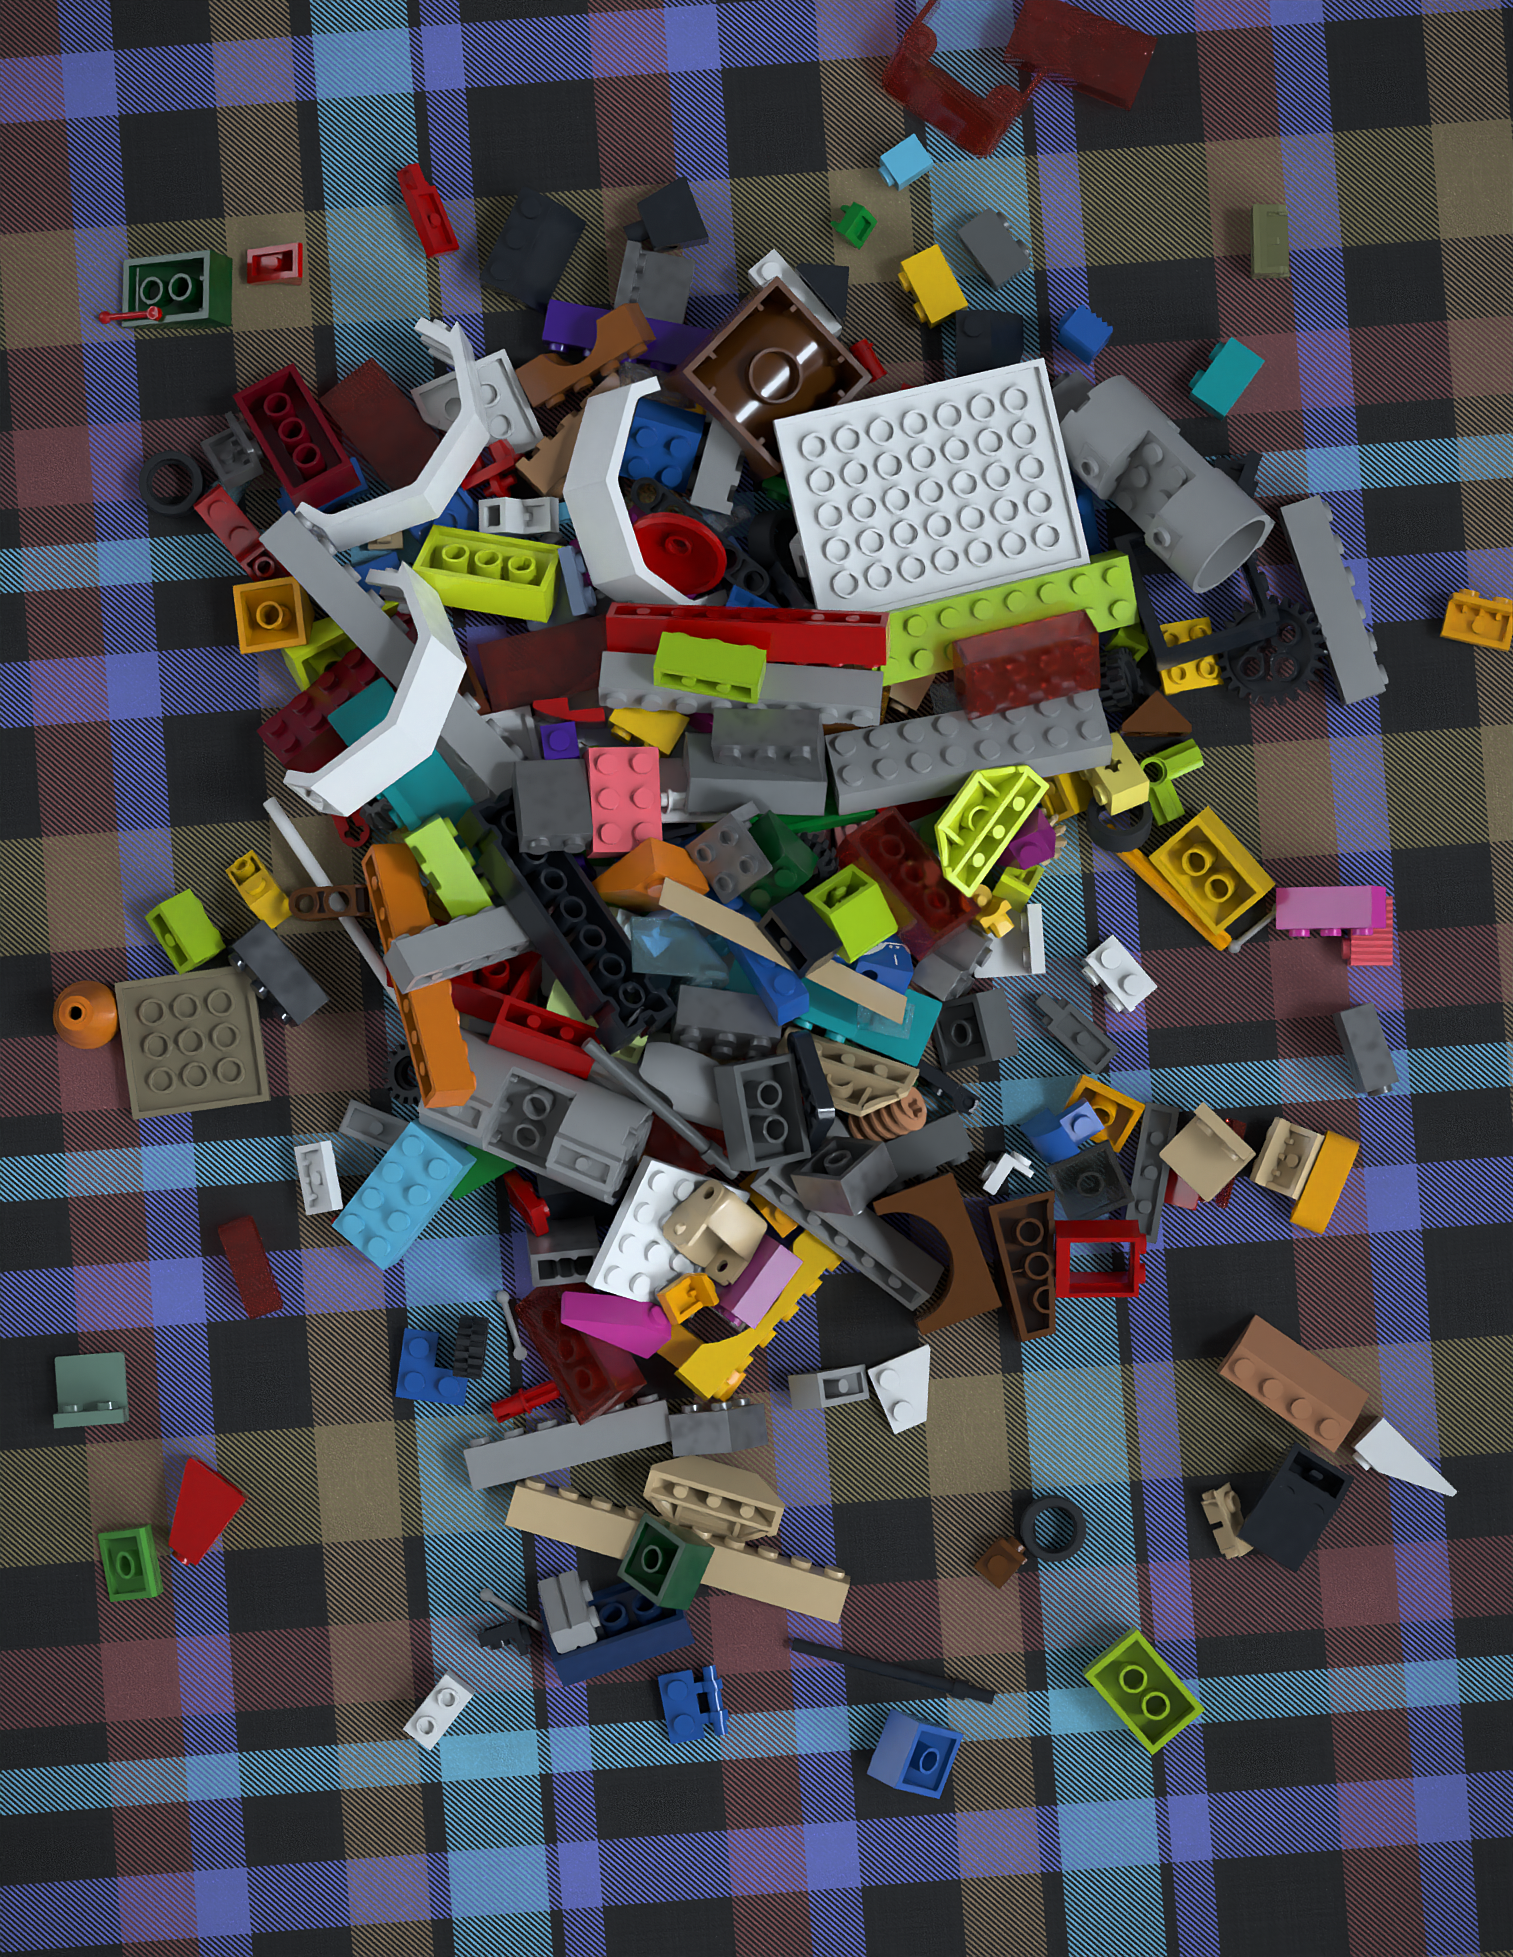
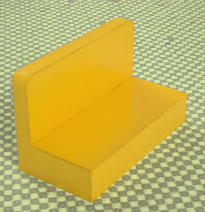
M1078 771L1042 778L1050 786L1040 801L1043 808H1046L1048 818L1053 814H1058L1059 818L1055 824L1087 810L1089 801L1094 796L1093 788L1088 780L1081 778Z

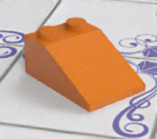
M653 837L647 838L591 882L603 901L638 913L669 910L659 905L665 877L701 895L709 891L707 879L686 849Z

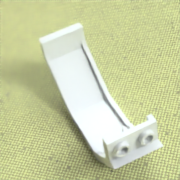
M421 317L414 327L415 331L422 334L420 339L423 344L430 347L428 350L429 354L455 368L461 400L459 415L418 479L407 487L335 514H324L310 505L301 502L295 514L300 511L310 521L313 527L309 532L317 540L324 537L335 550L341 552L439 518L490 439L473 348L458 321L451 329L437 319L430 322Z
M657 376L589 397L564 484L563 495L593 586L619 603H628L629 600H632L634 603L706 604V606H722L726 604L728 597L725 589L710 595H700L690 600L646 567L619 487L618 475L636 402L643 395L661 390Z
M402 561L399 571L393 568H386L385 571L370 569L365 580L370 585L382 587L379 594L384 596L386 600L398 602L397 610L400 613L411 614L418 632L416 646L388 715L381 723L319 771L304 773L288 770L283 783L319 812L348 817L432 755L467 668L438 592L404 561Z

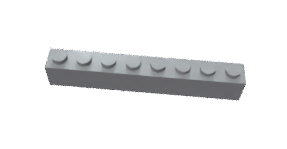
M603 651L599 680V705L608 706L613 709H622L624 707L642 708L651 712L670 710L683 714L695 712L714 714V708L820 710L822 724L847 723L859 727L880 726L884 671L766 663V672L758 704L654 686L653 667L656 655Z

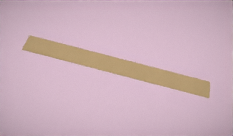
M665 877L659 905L792 970L757 928V922ZM832 959L821 968L806 976V978L901 1025L903 1023L907 1002L906 996Z

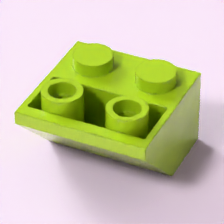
M850 864L804 895V898L813 906L818 915L842 942L843 946L836 954L849 964L897 932L898 925L878 883L853 864Z

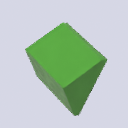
M151 1523L98 1534L110 1602L152 1598L164 1591Z

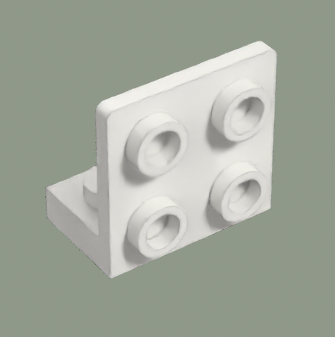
M1027 904L1021 913L1009 909L1006 914L1015 926L999 939L995 938L992 933L987 935L993 939L989 947L993 952L982 968L977 966L974 976L976 978L1046 973L1041 904ZM971 924V926L975 927L983 933L980 927Z
M1111 935L1081 961L1085 966L1081 970L1083 975L1094 987L1098 984L1103 987L1108 993L1103 998L1116 1013L1121 1010L1125 1014L1132 1012L1138 1003L1157 988V985L1114 935Z

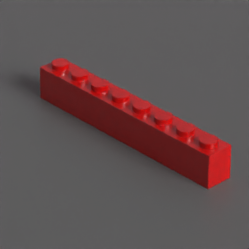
M612 602L606 615L607 651L657 655L662 632H681L690 637L707 640L719 639L724 643L740 646L752 645L758 649L767 650L766 663L791 662L794 665L802 666L810 663H826L831 667L856 664L865 668H877L881 665H887L891 651L890 612Z

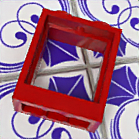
M1055 1220V1298L1139 1297V1284H1145L1146 1280L1145 1263H1140V1254H1146L1147 1241L1146 1233H1140L1138 1220ZM1129 1242L1128 1272H1070V1243Z

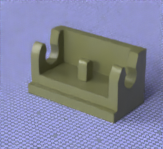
M1253 204L1250 209L1251 279L1290 277L1288 208H1286V205Z

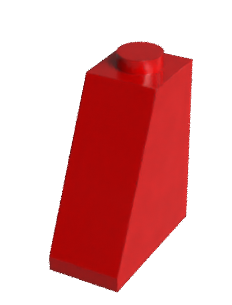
M196 1455L191 1456L185 1465L168 1543L174 1549L171 1554L187 1566L190 1563L196 1566L202 1561L249 1498L248 1494Z

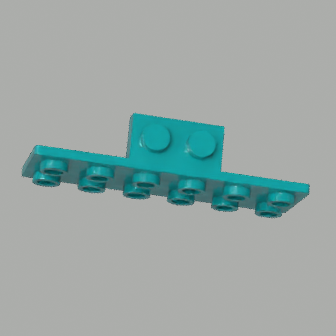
M381 677L329 714L327 718L345 744L350 747L386 718L396 693L386 679ZM435 747L432 755L376 795L379 801L385 797L393 809L388 814L399 829L406 826L409 831L414 830L423 821L438 813L441 819L448 816L455 827L468 808L476 804ZM458 833L453 839L460 849L466 846L476 862V865L471 867L473 870L480 865L478 860L482 854L477 847L469 849Z
M735 958L725 982V987L738 993L758 995ZM806 977L801 979L809 992V1011L793 1019L792 1023L811 1030L813 1025H816L826 1030L825 1037L844 1044L847 1038L916 1067L941 1011L942 1003L907 988L904 995L907 997L901 1025Z

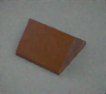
M1157 690L1117 729V732L1121 737H1186L1192 732V725Z

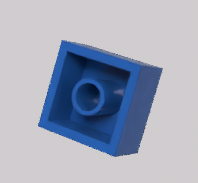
M640 397L619 475L634 480L650 477L667 489L685 494L706 415Z

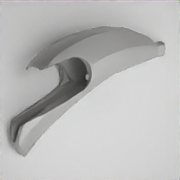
M668 1042L647 1043L644 1055L641 1054L637 1064L614 1057L683 1119L724 1131L713 1071L714 1066L721 1064L689 1048ZM596 1060L587 1079L574 1075L576 1078L586 1082L590 1081L644 1104Z

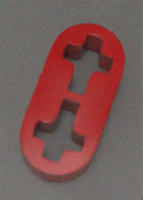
M362 807L348 817L331 814L339 837L349 847H363L371 837L370 825L366 823L364 818L359 816ZM353 818L357 827H364V832L360 834L361 840L356 842L354 838L346 837V833L350 831L347 819Z

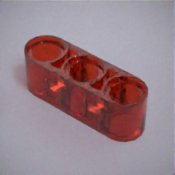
M249 1214L218 1225L219 1235L250 1320L284 1309L280 1291L252 1215Z

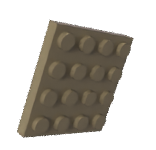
M231 966L189 972L182 975L174 974L114 983L133 1120L271 1101L257 995L250 987L252 980L244 971L240 973Z

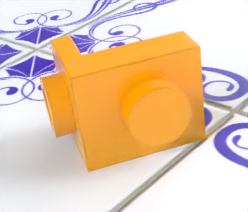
M685 1273L656 1294L670 1324H680L702 1307L715 1306L719 1303L715 1292V1285L706 1273Z

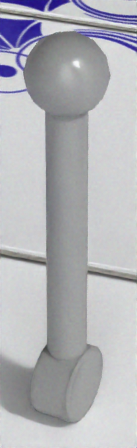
M1276 903L1272 906V912L1239 939L1230 942L1227 947L1231 953L1239 952L1244 942L1276 917Z
M501 1290L496 1294V1300L502 1305L515 1346L513 1355L517 1360H523L527 1356V1349L521 1345L508 1304L509 1294Z
M484 1588L481 1590L480 1598L483 1601H491L540 1632L543 1630L544 1626L542 1623L496 1597L491 1589Z

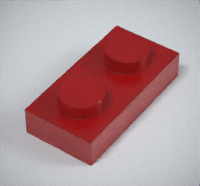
M516 1170L503 1174L509 1201L536 1237L548 1233L549 1228L546 1218L550 1216V1212L545 1200L542 1197L537 1199L531 1182L528 1179L523 1180Z

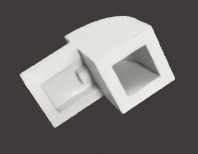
M502 497L479 500V532L511 538L541 537V534L559 533V498L543 497L521 500Z

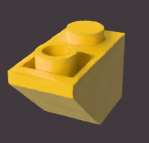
M253 850L237 859L234 864L225 870L250 909L260 920L263 919L271 929L292 915L288 906L289 897Z

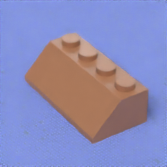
M1256 1314L1216 1370L1333 1453H1335L1353 1427L1369 1396V1393Z

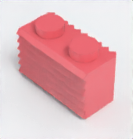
M1386 896V929H1373L1372 936H1353L1352 929H1348V938H1342L1341 957L1342 959H1347V966L1386 967L1393 965V896Z

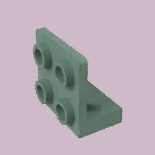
M123 1352L58 1356L55 1358L58 1413L53 1414L54 1428L116 1424L129 1421L125 1354Z

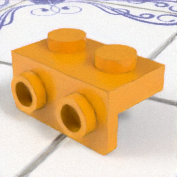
M1459 589V593L1453 592L1448 597L1440 637L1508 652L1513 635V600L1493 597L1491 601L1479 598V592L1469 589Z

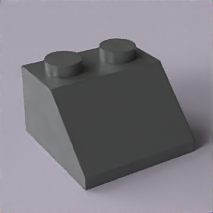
M1004 988L941 1002L942 1008L933 1027V1034L943 1073L1020 1055Z

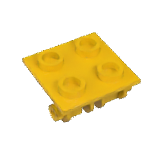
M1209 617L1160 625L1167 647L1213 634ZM1210 655L1159 671L1162 684L1160 690H1163L1165 696L1181 691L1224 684L1223 679L1220 677L1222 675L1221 668L1216 665V662L1219 661L1218 655Z

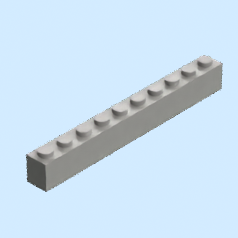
M290 510L287 511L258 539L398 689L416 646L405 635L410 629L396 614L390 619L382 611L381 608L385 605V602L372 588L366 593L357 584L361 579L360 575L348 563L342 567L333 558L337 553L335 548L324 537L318 541L309 532L313 525L300 511L295 515ZM457 691L440 735L487 786L499 796L501 792L507 790L512 785L511 776L515 761H526L529 758L515 743L509 748L500 738L505 732L492 718L486 722L477 713L481 706L468 692L461 696Z

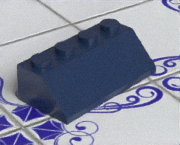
M627 1582L592 1593L594 1600L588 1601L589 1607L595 1606L601 1625L595 1627L597 1640L595 1643L583 1647L577 1646L575 1650L563 1654L557 1652L549 1632L544 1609L540 1610L552 1661L563 1687L695 1643L686 1610L660 1607Z

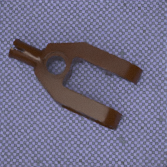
M367 883L300 888L291 894L288 901L291 913L297 918L308 922L339 920V917L376 919ZM426 888V890H427V897H428V898H427V907L429 908V892H428V889ZM335 892H338L339 895L347 894L349 898V905L344 911H334L330 906V898ZM312 896L314 908L311 912L303 914L300 904L305 897Z

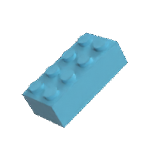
M419 1118L409 1123L331 1226L377 1266L385 1270L399 1262L477 1159L452 1137L420 1124Z

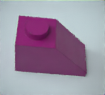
M1040 808L1033 810L995 864L1026 870L1055 857L1056 833Z

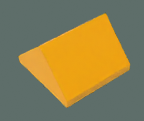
M293 576L233 586L240 652L242 655L309 645L315 612L306 590Z
M1081 1074L1062 1112L1084 1097L1105 1127L1089 1139L1119 1153L1146 1105Z

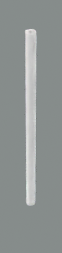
M275 797L264 802L263 806L317 887L333 886ZM335 892L330 898V906L334 911H344L347 906L338 892ZM339 917L338 919L398 1007L394 988L387 986L386 964L354 917Z

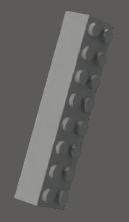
M1096 685L824 736L826 745L825 762L839 816L957 794L973 771L977 769L1025 764L1043 778L1110 765L1113 748Z

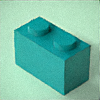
M1233 337L1229 339L1226 345L1221 341L1217 344L1208 357L1213 363L1206 372L1199 369L1188 384L1193 389L1188 398L1220 421L1224 419L1265 362V360Z

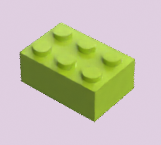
M1135 1626L1130 1628L1082 1669L1084 1676L1152 1755L1205 1711L1201 1703Z

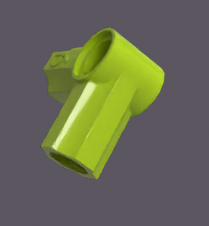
M1193 738L1138 761L1142 770L1148 763H1152L1158 769L1157 779L1154 782H1149L1148 800L1151 803L1153 813L1152 816L1157 826L1185 814L1171 780L1204 766L1202 755Z

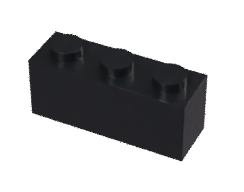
M263 919L255 922L225 948L230 954L227 957L230 964L238 972L242 973L244 971L252 980L250 983L252 990L261 999H268L274 1007L272 1013L284 1026L287 1024L291 1028L299 1026L329 1000V997Z

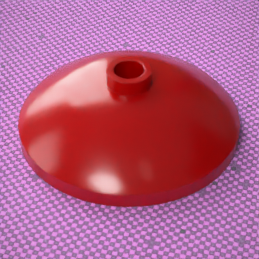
M660 512L645 515L632 524L646 567L681 594L693 595L706 592L715 587L722 579L727 565L725 549L718 537L701 522L678 513Z

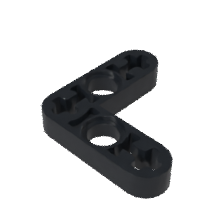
M800 1030L788 1034L787 1048L789 1053H794L799 1086L805 1103L803 1110L810 1151L814 1153L820 1148L834 1123L835 1108L811 1033L808 1030Z

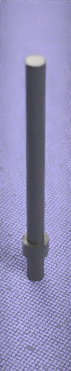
M591 1037L585 1040L581 1048L699 1151L698 1156L707 1164H714L730 1179H734L740 1171L730 1170L729 1159L722 1154L723 1149L713 1140L708 1141Z

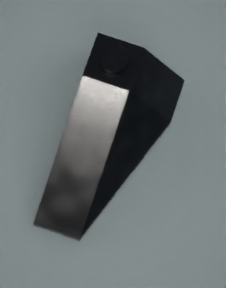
M956 310L954 316L956 378L1020 363L1024 350L1022 314L997 310Z

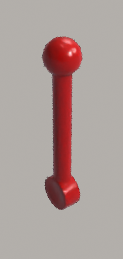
M151 306L147 311L110 314L108 311H102L99 314V321L102 324H109L112 320L147 317L157 321L162 317V310L159 307Z

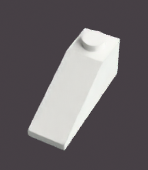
M1378 1416L1350 1444L1356 1451L1352 1457L1366 1471L1372 1467L1380 1473L1452 1497L1457 1493L1383 1417Z

